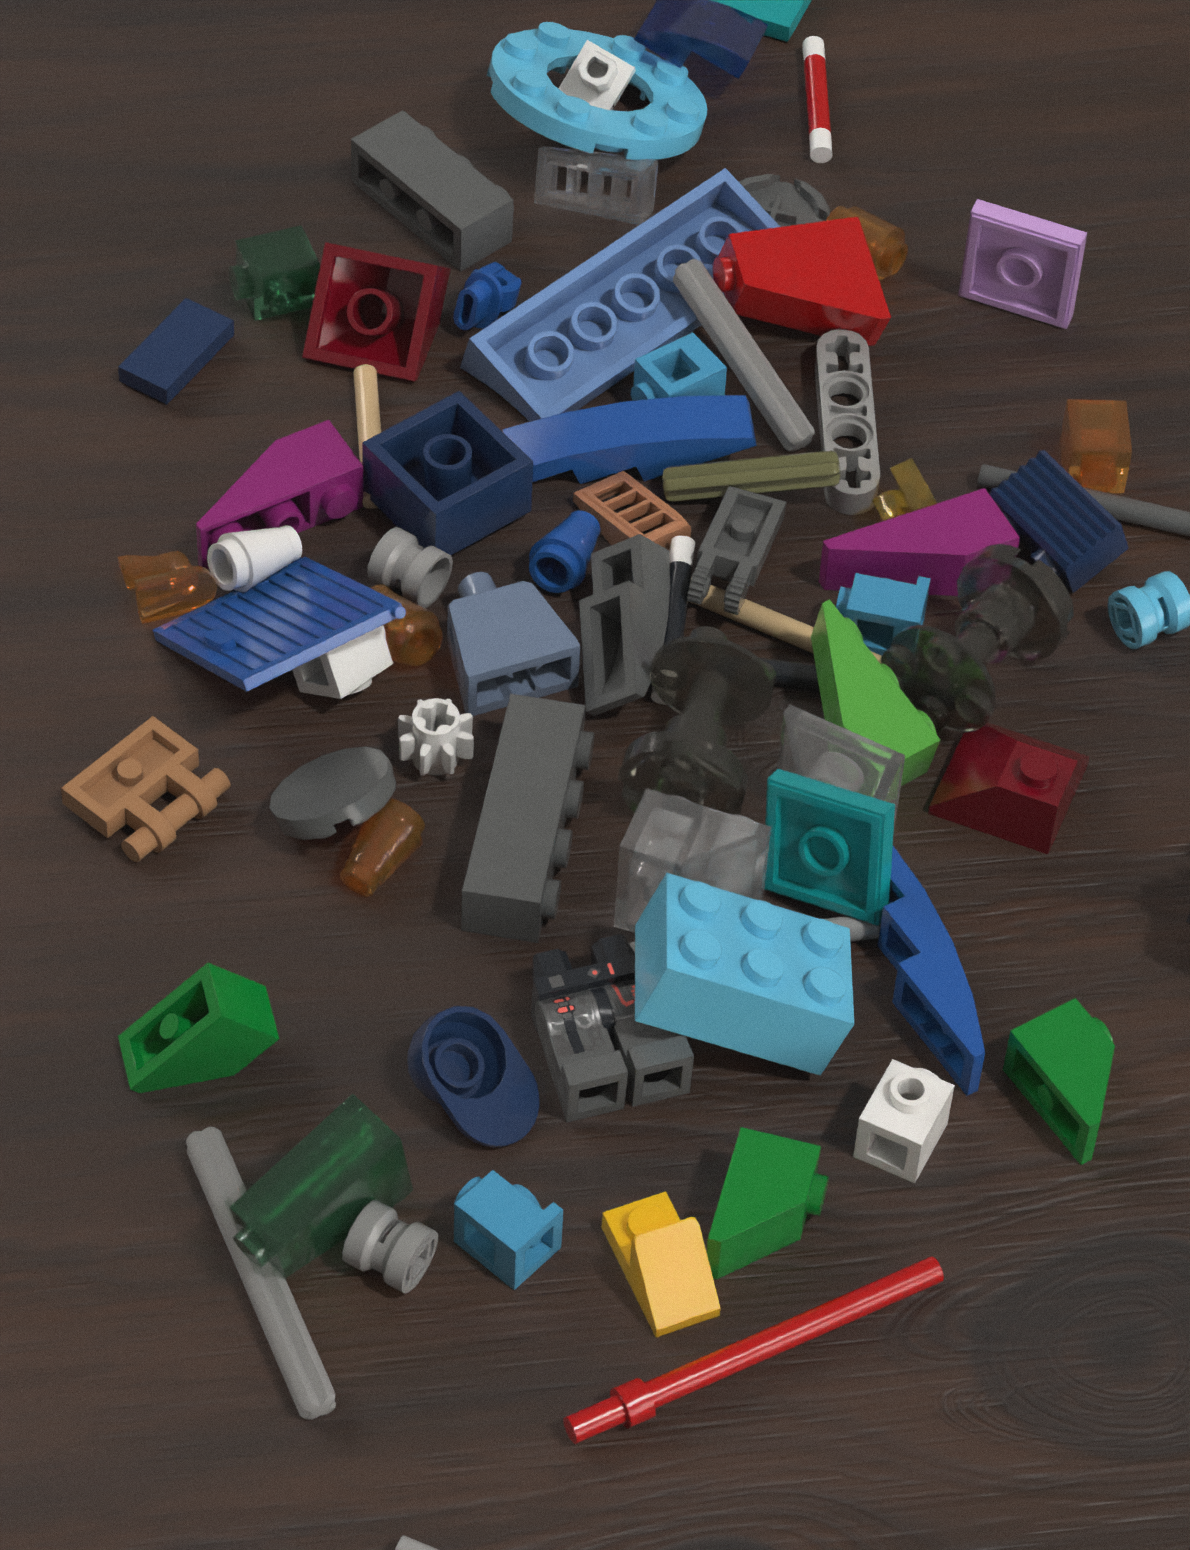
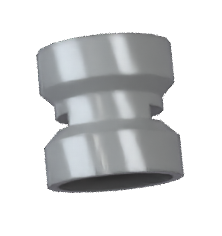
M395 527L384 534L377 543L368 564L367 575L370 581L385 589L390 590L395 587L400 589L405 600L424 609L433 604L443 592L452 571L453 560L451 555L434 546L423 549L422 546L418 545L416 536L399 527Z
M374 1200L364 1207L353 1223L345 1240L342 1260L362 1272L373 1269L381 1273L387 1285L406 1294L416 1287L427 1271L436 1251L438 1233L420 1222L408 1225L398 1219L397 1212L393 1208L378 1200Z

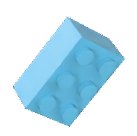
M666 872L635 924V1021L821 1076L854 1026L850 928Z

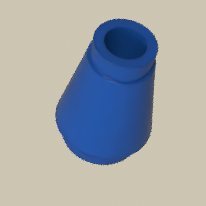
M582 510L570 513L566 519L532 546L529 553V572L533 580L541 588L553 593H562L579 586L583 582L591 559V553H593L597 538L601 532L600 524L592 514Z

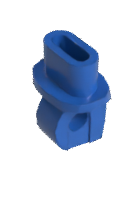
M497 262L473 270L465 283L464 289L458 295L453 315L457 327L462 330H469L473 326L484 329L497 320L500 312L509 311L514 308L521 287V279Z

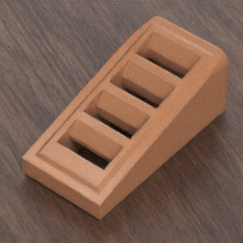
M625 471L616 473L573 493V502L580 510L592 514L598 520L601 528L600 533L610 545L641 534L666 548L670 553L671 539L673 537L688 536L691 538V526L676 510ZM617 493H620V494H621V495H619V496H617V497H614V498H612V499H610V500H608V501L602 502V500H604V499H606V498H608V497H611V496H613V495H615V494H617ZM627 504H630V505H631V507H629V508H627V509H625V510H623V511H620V512H618V513H616V512L614 511V510H616V509H618V508H621V507H623V506H625V505H627ZM639 516L642 518V519H640V520H638V521H636V522H633V523H631V524L629 523V521H631V520H633V519H635V518H637V517H639ZM650 528L653 530L647 534L642 533Z

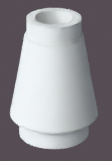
M288 525L225 533L208 550L209 570L214 581L223 590L231 591L234 589L238 592H246L288 566L291 562L300 559L302 544L297 532Z

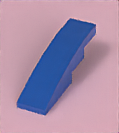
M746 395L678 396L626 401L560 413L503 429V433L533 460L532 482L573 470L579 483L583 484L633 467H637L643 480L647 481L663 476V470L669 466L704 463L757 446L750 403Z
M893 846L889 904L883 906L877 945L897 970L892 1003L966 1096H969L978 1091L985 1056L974 997L948 931L927 892Z

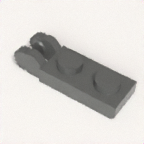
M729 486L698 551L687 601L702 604L704 598L708 595L712 575H715L724 581L731 582L728 584L724 596V611L738 615L744 604L749 585H755L784 520L787 502Z

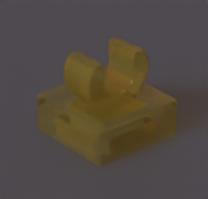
M912 458L890 468L899 490L886 491L873 500L881 516V522L937 504Z

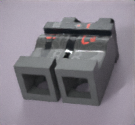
M623 934L601 938L591 945L590 959L592 965L572 969L566 951H561L560 949L534 955L532 963L531 1018L536 1032L539 1034L566 1123L624 1109L626 1092L632 1107L690 1093L694 1054L686 1036L635 1021V952ZM669 1069V1074L660 1081H644V1075ZM602 1085L606 1086L595 1097L584 1098L579 1096V1091Z

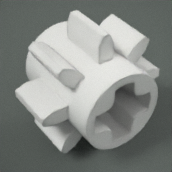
M433 698L425 701L422 699L417 700V706L413 710L412 717L408 715H399L398 717L399 759L401 761L412 759L414 766L420 771V775L423 776L425 774H454V768L459 762V757L463 759L473 758V716L471 713L460 715L457 707L452 704L451 699Z

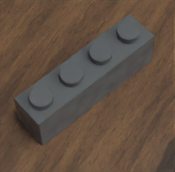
M510 693L462 889L461 931L538 943L544 918H556L561 893V880L553 879L555 867L566 869L568 866L573 831L564 828L567 817L574 819L579 817L584 781L576 780L578 769L589 770L594 748L595 733L584 731L585 705Z

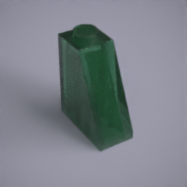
M351 1094L229 1207L238 1231L233 1236L234 1242L256 1266L262 1268L269 1262L287 1278L347 1238L357 1216L371 1201L378 1200L389 1207H393L413 1191L401 1138L354 1094Z

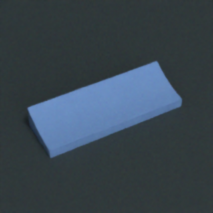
M724 168L469 338L460 368L501 395L529 422L560 413L576 411L634 372L636 358L684 337L702 325L673 282L675 269L680 264L697 259L703 263L713 278L714 259L718 257L729 234L780 226L736 178Z

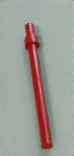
M930 1256L646 1382H643L640 1378H635L610 1390V1398L564 1417L563 1424L569 1439L574 1444H577L620 1424H623L626 1428L638 1425L655 1417V1409L943 1282V1270L937 1259Z

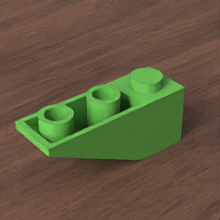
M830 599L825 601L821 605L813 628L811 642L830 755L858 793L879 799L927 773L940 743V738L937 736L935 726L929 716L923 711L917 710L902 692L897 677L891 668L886 664L880 663L865 645L857 625L850 618L843 617Z

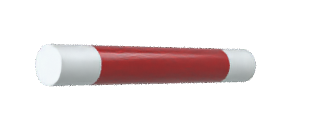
M810 36L802 44L810 157L816 163H826L831 160L833 153L824 41L820 37Z

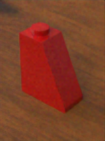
M859 217L731 233L728 235L718 257L713 262V279L721 292H724L726 299L736 314L819 336L831 330H851L860 334L867 341L868 346H874L891 319Z

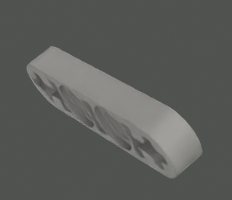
M837 329L823 334L818 339L814 366L821 451H835L840 462V482L833 487H824V496L832 509L842 514L858 515L870 511L875 506L880 482L870 355L867 341L860 334L851 330ZM838 356L845 357L848 363L847 371H838ZM845 393L855 396L860 402L851 406H843L833 402L830 397ZM847 435L860 439L864 444L858 448L848 449L837 445L833 440ZM846 471H856L857 488H850L848 486V482L845 480Z

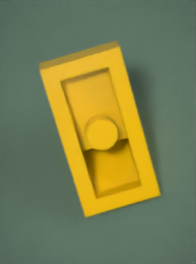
M666 1191L602 1212L601 1228L655 1337L720 1316L721 1308L700 1225L695 1217L680 1220Z

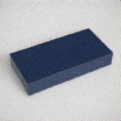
M185 298L118 366L119 381L168 404L234 336V320Z

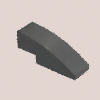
M641 534L591 553L593 595L579 600L586 712L593 716L643 698L655 675L663 649L670 597L669 550Z

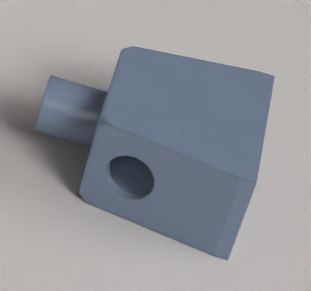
M485 572L473 573L461 581L458 586L460 598L453 600L448 605L447 641L465 713H471L472 716L507 707L510 693L539 698L578 687L580 644L532 583L521 581L497 588L492 577Z

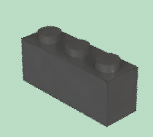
M405 111L398 112L351 139V181L460 272L512 242L514 205L513 199L503 187L492 183L476 170L467 158L455 153L440 141L430 128L422 126Z

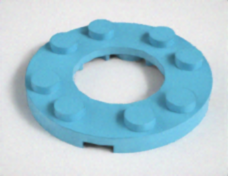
M543 22L539 25L538 29L511 33L502 39L493 50L487 71V76L491 77L493 81L490 93L509 115L531 130L553 141L589 153H593L594 148L613 153L624 151L625 159L656 160L674 157L695 146L699 141L707 117L705 98L694 82L687 77V68L677 62L663 60L646 51L645 44L631 36L619 35L611 38L600 34L568 29L554 22ZM589 40L635 67L636 71L628 84L638 88L641 91L640 99L644 101L648 98L650 104L644 109L628 112L606 110L591 106L583 99L567 96L553 85L547 73L551 70L560 74L565 73L566 67L568 69L571 68L585 42Z

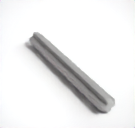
M215 1127L194 1131L186 1139L188 1157L299 1415L306 1420H313L320 1415H328L335 1409L336 1393L221 1131Z

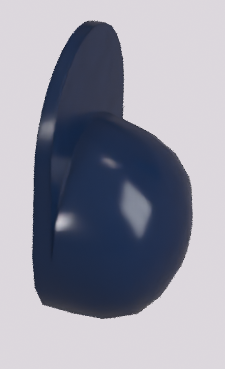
M453 1006L429 1017L414 1032L407 1053L408 1073L414 1086L426 1098L440 1104L462 1134L477 1144L496 1148L505 1147L519 1141L531 1130L538 1116L540 1105L536 1080L506 1032L490 1015L474 1007Z

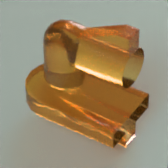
M172 551L155 556L124 555L118 557L119 568L128 590L135 589L138 613L142 624L191 612L211 602L216 595L217 585L211 572L201 566H192L188 557L180 551Z

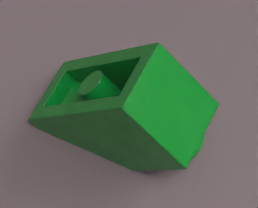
M206 963L118 1035L130 1090L145 1093L234 1076L277 1042L279 1035L265 985L211 963Z
M1074 998L1010 1031L1003 1071L1077 1162L1083 1165L1092 1160L1115 1044L1107 1026L1099 1018H1092L1080 1002Z
M740 1127L707 1241L706 1253L713 1279L718 1280L799 1241L807 1214L820 1216L829 1176L817 1173L821 1146Z

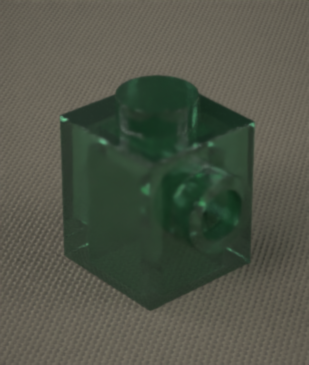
M302 225L235 240L236 265L229 266L230 283L235 298L237 300L245 299L255 321L312 307L320 262Z

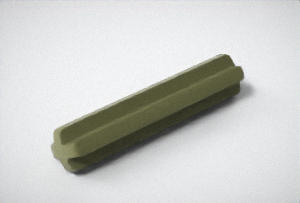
M830 450L669 466L663 470L662 482L666 500L669 502L722 498L729 486L757 494L833 487L839 484L841 475L838 455L835 451Z

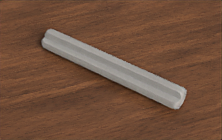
M692 259L687 263L680 264L675 269V275L673 276L674 284L783 447L789 452H795L809 445L815 434L813 426L703 263L697 259Z

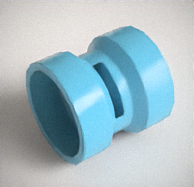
M1163 571L1149 577L1141 588L1127 586L1113 592L1109 596L1107 605L1112 627L1118 638L1130 649H1138L1152 643L1160 632L1174 634L1190 626V595L1184 583L1177 575L1170 571Z

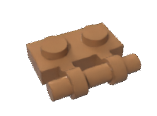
M152 716L61 788L64 806L107 838L125 824L133 828L135 832L121 843V846L128 858L134 862H139L151 851L160 853L176 840L175 832L193 817L195 819H202L217 807V798L227 791L231 784L226 774L218 768L212 769L201 779L193 774L192 771L199 766L198 749ZM167 791L177 797L160 812L150 805Z

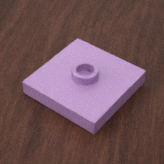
M977 199L970 212L958 296L1067 329L1073 317L1087 232Z

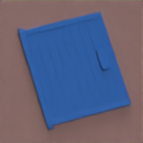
M300 557V559L274 573L248 591L238 592L234 590L152 631L157 642L247 692L396 618H404L406 610L400 602L314 560Z

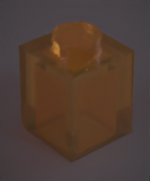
M1067 399L1060 436L1062 467L1082 487L1107 493H1124L1132 456L1126 401Z

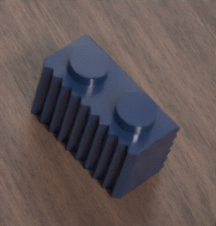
M1045 450L1039 451L1035 458H1030L1026 465L1019 467L1017 473H1011L1008 480L1001 481L999 487L992 488L989 494L1020 537L1019 543L1021 542L1030 551L1029 560L1038 574L1050 585L1059 580L1070 593L1076 592L1129 549L1122 525Z

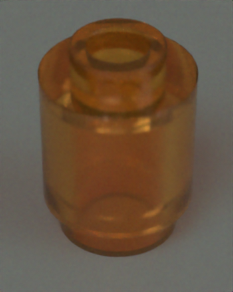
M844 206L836 207L827 217L826 221L859 217L879 281L889 274H896L903 266L908 254L904 230L857 206L849 209Z

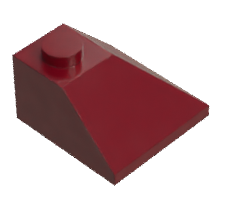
M325 242L302 357L350 368L368 364L375 367L378 374L417 381L440 324L451 268Z
M971 717L930 803L928 814L1049 854L1088 766L1089 756Z

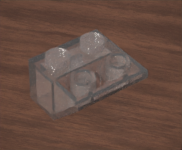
M646 788L619 846L614 927L635 933V924L666 872L763 901L771 827L754 822L742 815H731L692 803L681 796H670Z

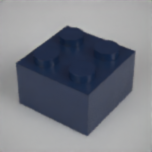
M460 391L362 442L363 492L370 494V500L397 527L416 536L418 545L422 546L423 549L434 546L449 555H453L531 512L533 460Z

